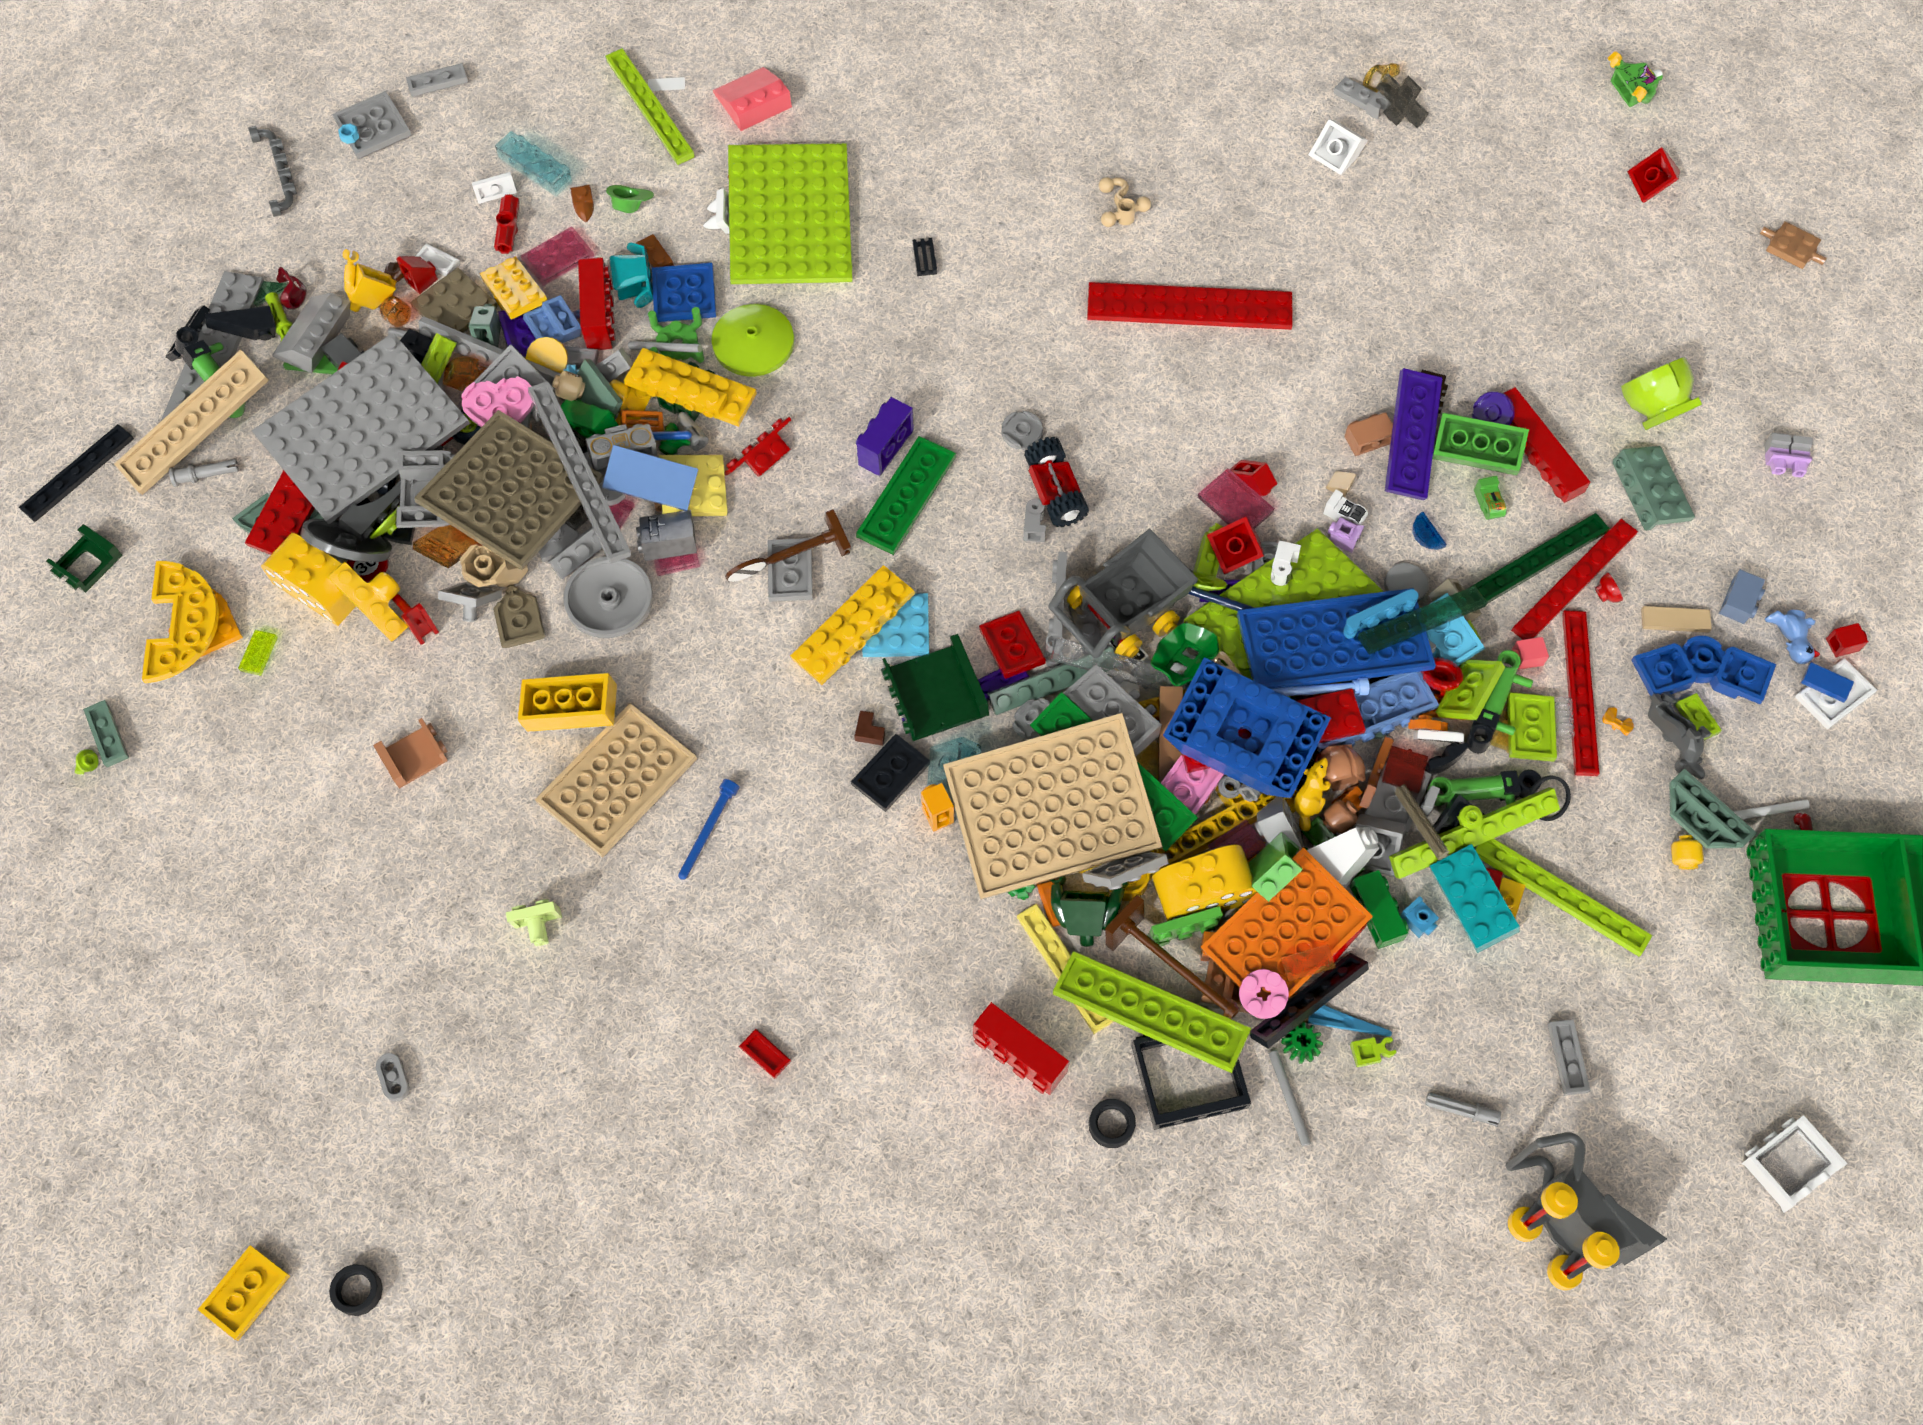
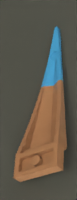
M1210 958L1205 983L1230 1004L1235 1001L1240 1008L1239 1012L1248 1013L1240 1002V988ZM1202 993L1201 1001L1215 1004ZM1294 993V994L1288 999V1001H1289L1290 999H1292V998H1293L1295 995H1297L1298 993ZM1325 1005L1303 1021L1309 1024L1387 1037L1392 1035L1390 1030L1352 1017Z

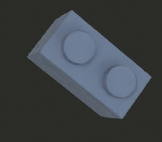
M1740 569L1731 581L1719 614L1742 624H1745L1749 618L1753 619L1758 610L1756 602L1761 600L1765 589L1762 588L1765 579Z

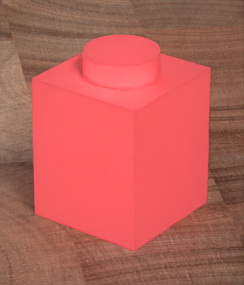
M1543 637L1516 641L1511 650L1520 656L1521 662L1518 670L1544 666L1549 658Z

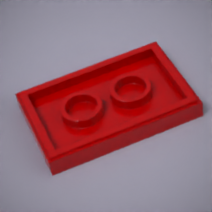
M1020 610L979 625V630L1005 679L1046 664V659Z

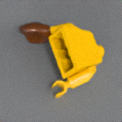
M345 249L343 251V258L348 261L345 264L344 290L350 300V309L358 312L364 306L374 310L382 303L390 300L396 290V283L404 277L398 262L388 263L384 272L359 263L355 266L354 262L359 259V254L353 250L352 257L350 258V251Z

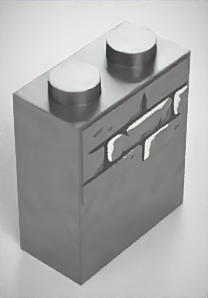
M691 510L639 518L640 526L636 527L638 551L643 553L645 561L697 553Z

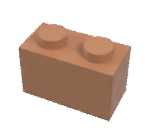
M1386 412L1379 415L1374 414L1368 419L1350 423L1347 426L1344 437L1354 455L1358 456L1390 445L1393 424Z

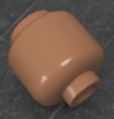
M1337 800L1324 811L1323 823L1333 834H1343L1356 824L1358 820L1356 812L1358 809L1350 801L1345 803L1342 800Z

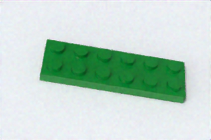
M918 436L856 532V538L894 555L955 460L956 453Z

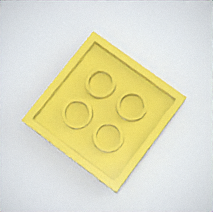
M659 455L658 458L698 469L688 506L692 516H727L723 455ZM661 504L662 514L684 511Z

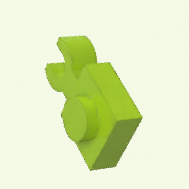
M1375 1037L1351 1042L1350 1047L1356 1067L1380 1063L1382 1061L1380 1055L1387 1058L1393 1057L1397 1051H1388L1385 1048V1044L1392 1043L1393 1039L1386 1037L1378 1044Z

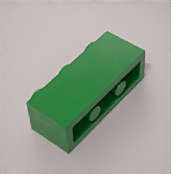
M565 400L561 405L573 433L584 438H590L594 434L603 435L605 434L604 429L619 426L614 419L615 415L608 409L604 410L593 404H586L581 400Z
M1377 870L1354 878L1349 887L1354 898L1373 916L1367 922V926L1377 948L1381 949L1404 941L1409 934V927L1406 920L1401 918L1398 912L1399 905L1397 900L1390 895L1386 877L1382 876L1380 871Z

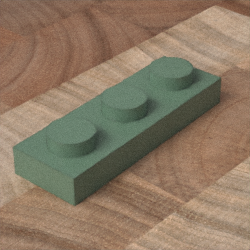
M103 700L84 708L85 716L103 764L108 768L128 759L129 756L108 702Z

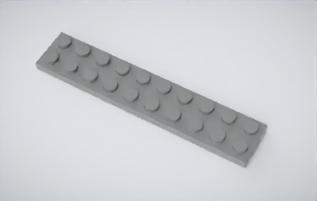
M224 271L209 306L210 311L208 313L255 308L265 284L263 277ZM204 319L202 330L198 332V341L204 340L207 346L218 342L223 344V350L211 355L221 368L236 354L242 337L209 329L206 327V319ZM186 363L161 421L204 383L196 370H191Z

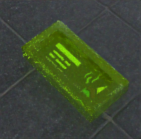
M255 630L238 669L242 672L261 676L278 637L276 634Z

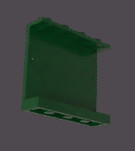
M958 634L950 636V647L891 667L887 663L886 658L882 659L884 668L881 669L884 681L888 680L890 686H887L891 699L896 698L897 703L894 704L898 716H903L902 726L905 734L910 733L912 741L989 716L988 702Z

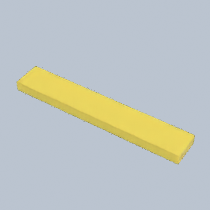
M1035 904L1018 914L1017 919L1059 980L1071 954L1039 906ZM1074 1004L1093 1034L1114 1022Z

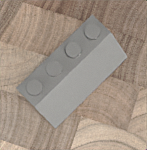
M333 293L311 297L272 356L312 374L325 355L321 347L334 339L350 316V301Z

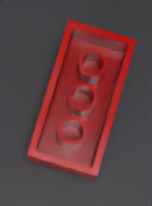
M603 257L579 259L580 325L586 347L598 350L612 349V341H616L615 330L612 328V324H615V317L611 307H614L613 295H611L613 282L612 278H610L609 266H605Z
M992 1002L973 1024L974 1042L984 1050L986 1048L994 1053V1058L1000 1063H1008L1012 1066V1071L1021 1079L1026 1077L1033 1082V1088L1039 1093L1044 1094L1046 1092L1048 1095H1051L1067 1074L1069 1060Z

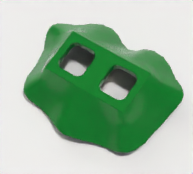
M1183 623L1175 627L1159 641L1151 659V665L1156 670L1165 674L1174 686H1181L1192 681L1204 657L1209 660L1216 658L1219 653V639L1214 633L1203 627ZM1190 647L1198 651L1199 654L1194 659H1191L1182 654L1186 648ZM1175 663H1180L1186 666L1187 669L1183 674H1178L1172 671L1171 667Z

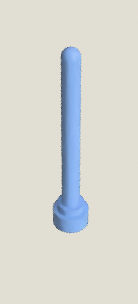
M1367 677L1352 680L1351 683L1274 688L1272 690L1284 696L1334 693L1353 689L1354 694L1361 696L1369 694V681Z

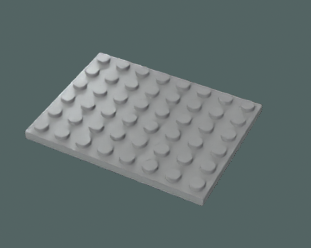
M391 333L257 426L252 432L329 525L343 515L353 504L357 505L399 475V451H432L470 423L397 336Z

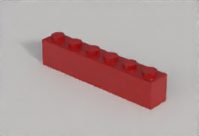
M1514 387L1504 392L1503 394L1508 396L1514 405L1515 415L1510 426L1529 429L1524 453L1527 455L1530 464L1538 469L1542 479L1552 487L1555 496L1560 498L1563 503H1566L1585 493L1591 483L1517 388Z

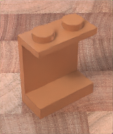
M422 718L418 720L422 728L394 744L385 747L382 741H379L373 745L399 789L448 761L444 755L448 751L441 740L436 742L434 736L437 733L432 724L426 725Z

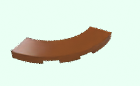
M1387 734L1384 736L1359 804V806L1366 809L1370 806L1377 789L1381 769L1384 767L1394 742L1392 736Z

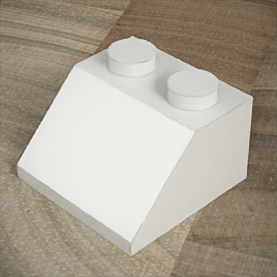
M1329 119L1309 156L1342 175L1358 158L1368 140L1338 121Z

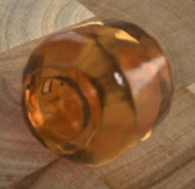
M390 296L382 302L380 314L388 323L399 327L409 321L411 308L399 297Z

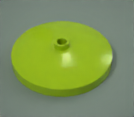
M762 304L742 305L725 313L716 323L711 339L713 352L718 362L728 371L748 377L762 376L777 370L789 359L794 347V333L789 320L777 309Z

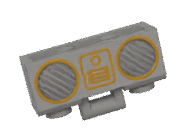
M626 424L604 429L605 434L603 435L594 434L590 438H586L587 451L594 470L608 467L613 445L651 456L657 455L656 442L649 424H636L628 429Z

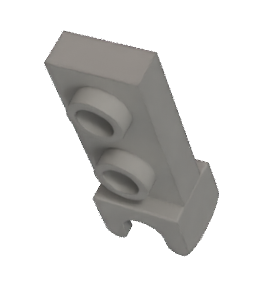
M1347 77L1334 88V94L1365 110L1366 114L1375 119L1379 118L1380 109H1388L1389 96L1380 91L1376 93Z

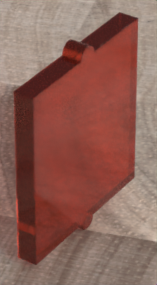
M1391 746L1382 782L1396 787H1401L1405 784L1409 791L1419 793L1428 756L1412 752V749L1405 750Z

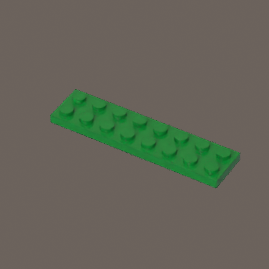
M1061 692L1030 724V727L1040 736L1089 723L1093 720ZM1137 762L1162 844L1161 849L1167 852L1198 817Z

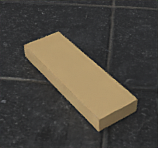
M1643 606L1641 609L1643 629L1709 633L1712 630L1710 610L1651 606Z

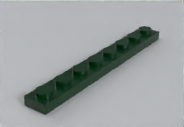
M1594 513L1467 588L1466 592L1480 609L1603 536L1610 528L1597 513Z

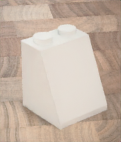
M1360 827L1349 830L1307 851L1346 888L1378 851L1377 843L1379 841L1376 833L1370 830L1369 827Z

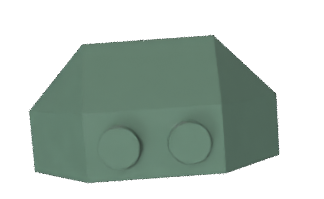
M1685 768L1669 783L1670 816L1705 848H1742L1757 834Z

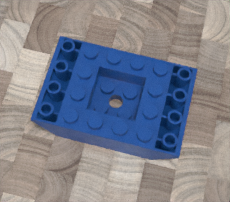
M1204 657L1163 736L1183 755L1191 757L1263 794L1292 798L1331 717ZM1241 729H1246L1251 733V737L1243 739L1239 736L1238 732Z

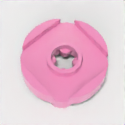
M1264 969L1250 973L1243 980L1239 990L1242 1007L1250 1015L1259 1019H1270L1277 1016L1285 1008L1289 997L1288 987L1280 975ZM1262 987H1265L1266 991L1271 992V995L1267 997V1001H1263L1262 997H1257V993L1260 992Z

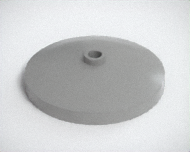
M606 556L593 559L580 566L569 578L564 590L563 599L567 615L577 629L592 637L615 638L633 631L646 619L652 607L653 591L647 574L639 565L628 559L610 563Z

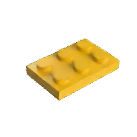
M250 1245L197 1310L234 1340L239 1341L289 1279L290 1275Z

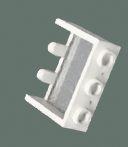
M1804 1115L1798 1120L1792 1117L1781 1125L1784 1131L1780 1134H1777L1775 1131L1763 1139L1766 1145L1761 1149L1756 1145L1745 1153L1748 1159L1742 1163L1777 1201L1783 1213L1794 1207L1797 1202L1809 1195L1812 1190L1847 1164Z

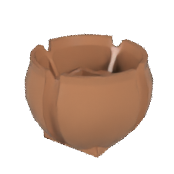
M1352 744L1328 746L1314 755L1315 762H1319L1323 758L1327 759V773L1323 778V783L1329 781L1331 783L1330 788L1333 791L1347 789L1360 784L1359 780L1361 782L1366 780L1364 761L1353 749Z

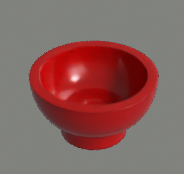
M1609 573L1604 574L1599 581V585L1595 587L1602 602L1608 600L1612 603L1623 601L1622 594Z

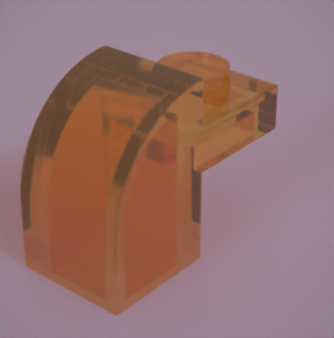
M455 358L445 367L443 384L463 391L487 368L479 365V359Z

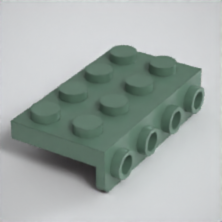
M1661 446L1623 449L1613 459L1614 468L1645 531L1652 530L1656 525L1689 522L1695 518Z

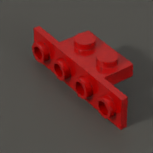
M790 417L784 420L779 418L771 425L774 429L769 433L764 431L756 438L758 443L754 446L750 444L741 451L742 457L738 460L735 457L726 464L728 469L724 471V475H729L745 461L752 471L760 477L791 450L777 433L792 419Z

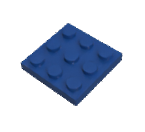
M713 263L652 268L653 305L658 322L692 320V308L694 307L700 309L702 319L716 317Z

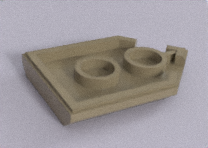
M510 584L504 597L493 608L502 648H510L546 637L537 598L520 591L517 587Z

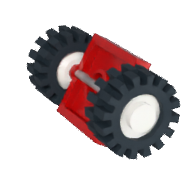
M1045 437V440H1042V438L1038 439L1039 442L1036 443L1034 441L1032 446L1029 445L1027 447L1028 450H1025L1024 456L1029 465L1028 471L1042 505H1047L1051 521L1056 527L1070 526L1071 523L1076 524L1078 520L1081 521L1084 519L1083 517L1088 515L1089 508L1069 462H1064L1066 455L1058 438L1055 439V437Z

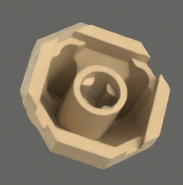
M471 545L460 558L463 578L477 587L492 584L498 587H509L510 584H518L528 572V564L521 570L483 545Z

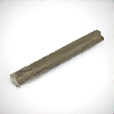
M1405 784L1401 787L1398 786L1395 792L1396 796L1437 859L1441 860L1449 856L1448 853L1450 851L1441 838H1439L1440 836H1438L1429 819L1424 815L1425 813L1421 811V807Z

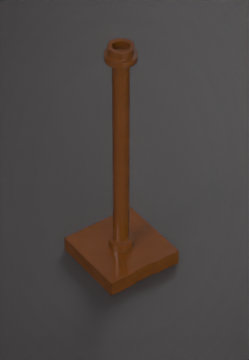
M1136 895L1105 928L1106 946L1114 951L1131 934L1224 1010L1223 1016L1232 1020L1240 1011L1235 1001L1230 1004L1137 928L1144 919V900Z

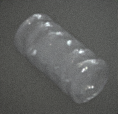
M1566 696L1554 698L1556 738L1567 740L1575 736L1574 714L1572 712L1573 700Z

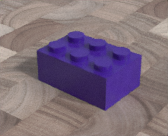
M890 397L887 403L884 402L881 405L878 415L869 421L867 430L864 434L861 433L856 440L859 466L879 477L882 475L914 431L912 407L893 397Z

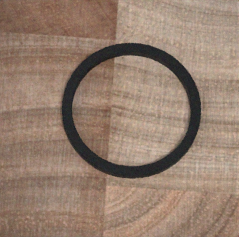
M1553 775L1542 777L1535 782L1529 792V795L1534 794L1541 783L1551 779L1558 780L1565 788L1566 799L1562 809L1557 814L1551 817H1542L1540 820L1553 821L1558 819L1565 813L1570 804V788L1566 781L1560 777Z

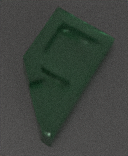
M263 281L254 305L258 307L266 302L265 296L268 293L275 292L280 294L287 284Z

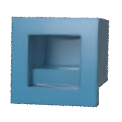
M1420 896L1403 910L1400 915L1401 918L1406 920L1409 929L1418 938L1424 933L1429 936L1438 927L1436 922L1439 919L1422 901L1423 899Z

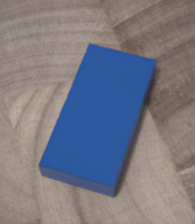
M1811 662L1805 671L1801 683L1844 703L1849 696L1854 681Z

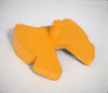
M1608 708L1602 717L1603 723L1611 724L1613 730L1617 728L1624 735H1629L1634 728L1632 719L1628 718L1621 721L1616 718L1617 708Z

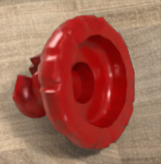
M1437 657L1434 658L1436 664L1434 670L1421 671L1423 680L1430 687L1431 691L1439 690V697H1444L1446 691L1454 690L1462 683L1464 676L1462 669L1456 663Z

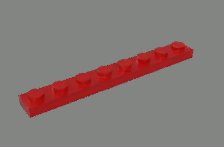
M1621 518L1539 600L1511 631L1522 640L1535 638L1637 535L1638 531Z

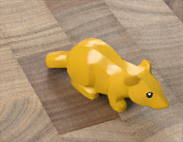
M1326 758L1314 763L1311 768L1305 769L1304 774L1307 775L1305 784L1298 791L1294 800V807L1300 815L1299 827L1305 832L1311 829L1310 816L1319 814L1326 800L1322 797L1323 791L1328 790L1331 786L1329 781L1323 783L1328 766Z

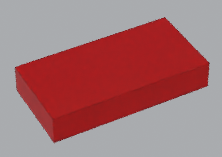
M757 1029L739 1046L773 1079H776L791 1062L783 1052Z

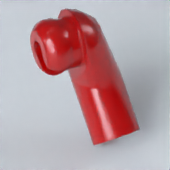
M1795 814L1793 820L1796 825H1800V830L1813 831L1811 817L1808 814Z

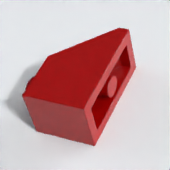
M399 256L396 258L406 283L419 294L438 280L435 273L436 268L430 261L426 262L420 256Z
M1240 460L1226 472L1228 476L1250 495L1266 496L1278 484L1268 464L1265 462Z

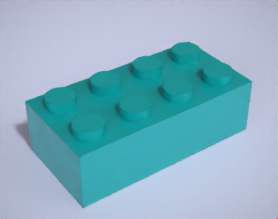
M1472 844L1430 865L1431 873L1477 953L1520 932L1519 924Z

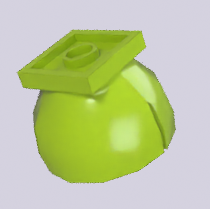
M1685 357L1656 368L1621 386L1623 396L1630 407L1647 416V420L1642 423L1645 430L1702 405L1699 397L1691 398L1694 377L1691 365Z

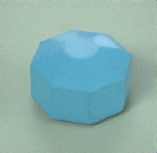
M351 123L342 125L338 130L341 141L346 144L355 143L360 138L357 127Z

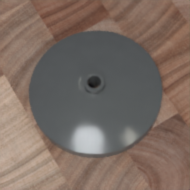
M311 519L303 523L301 530L302 538L315 548L333 556L361 562H382L390 557L392 545L382 536L373 539L364 538L358 543L355 536L345 533L338 528L339 521L334 520L329 525L324 519Z

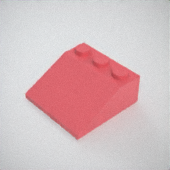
M764 67L713 90V93L740 131L792 108L790 91L780 78Z

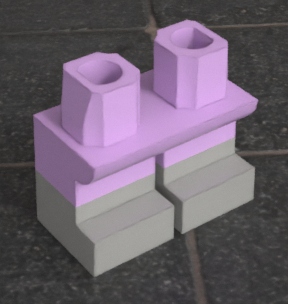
M1771 433L1764 446L1766 465L1771 467L1772 474L1781 475L1784 474L1786 468H1792V475L1794 477H1803L1807 472L1809 463L1812 461L1810 448L1813 445V438L1795 435L1791 438V435Z

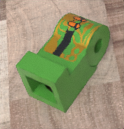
M1497 476L1478 479L1474 488L1476 498L1486 520L1506 515V504L1498 488L1499 480Z

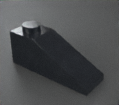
M270 306L205 314L206 327L209 329L251 340L266 341L276 337V327Z

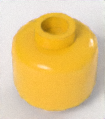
M1692 835L1679 836V840L1671 844L1672 863L1681 870L1698 869V865L1704 862L1703 845L1694 840Z

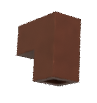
M860 710L854 735L855 741L883 746L885 728L873 726V712Z

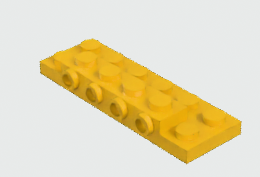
M642 348L624 379L625 385L641 390L649 396L660 397L668 403H676L687 410H695L708 418L714 417L738 427L757 395L756 389L645 348Z
M883 565L790 657L820 685H823L841 666L846 665L851 656L858 650H861L873 635L879 633L882 626L888 620L896 616L898 610L915 595L914 590Z

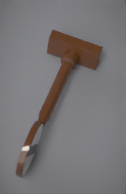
M834 509L825 513L824 518L829 530L822 532L819 536L776 552L766 559L755 558L741 563L728 571L725 577L728 582L740 581L758 573L768 564L780 562L824 543L829 544L834 541L843 557L850 554L849 549H851V545Z

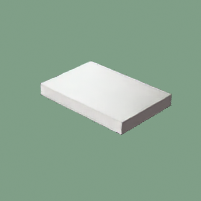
M1845 658L1829 669L1838 675L1854 681L1849 696L1844 703L1808 686L1795 696L1827 730L1877 691Z

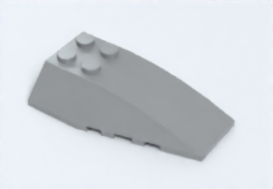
M399 451L398 471L401 478L400 507H397V528L443 527L450 525L417 504L414 498L455 456L450 451Z

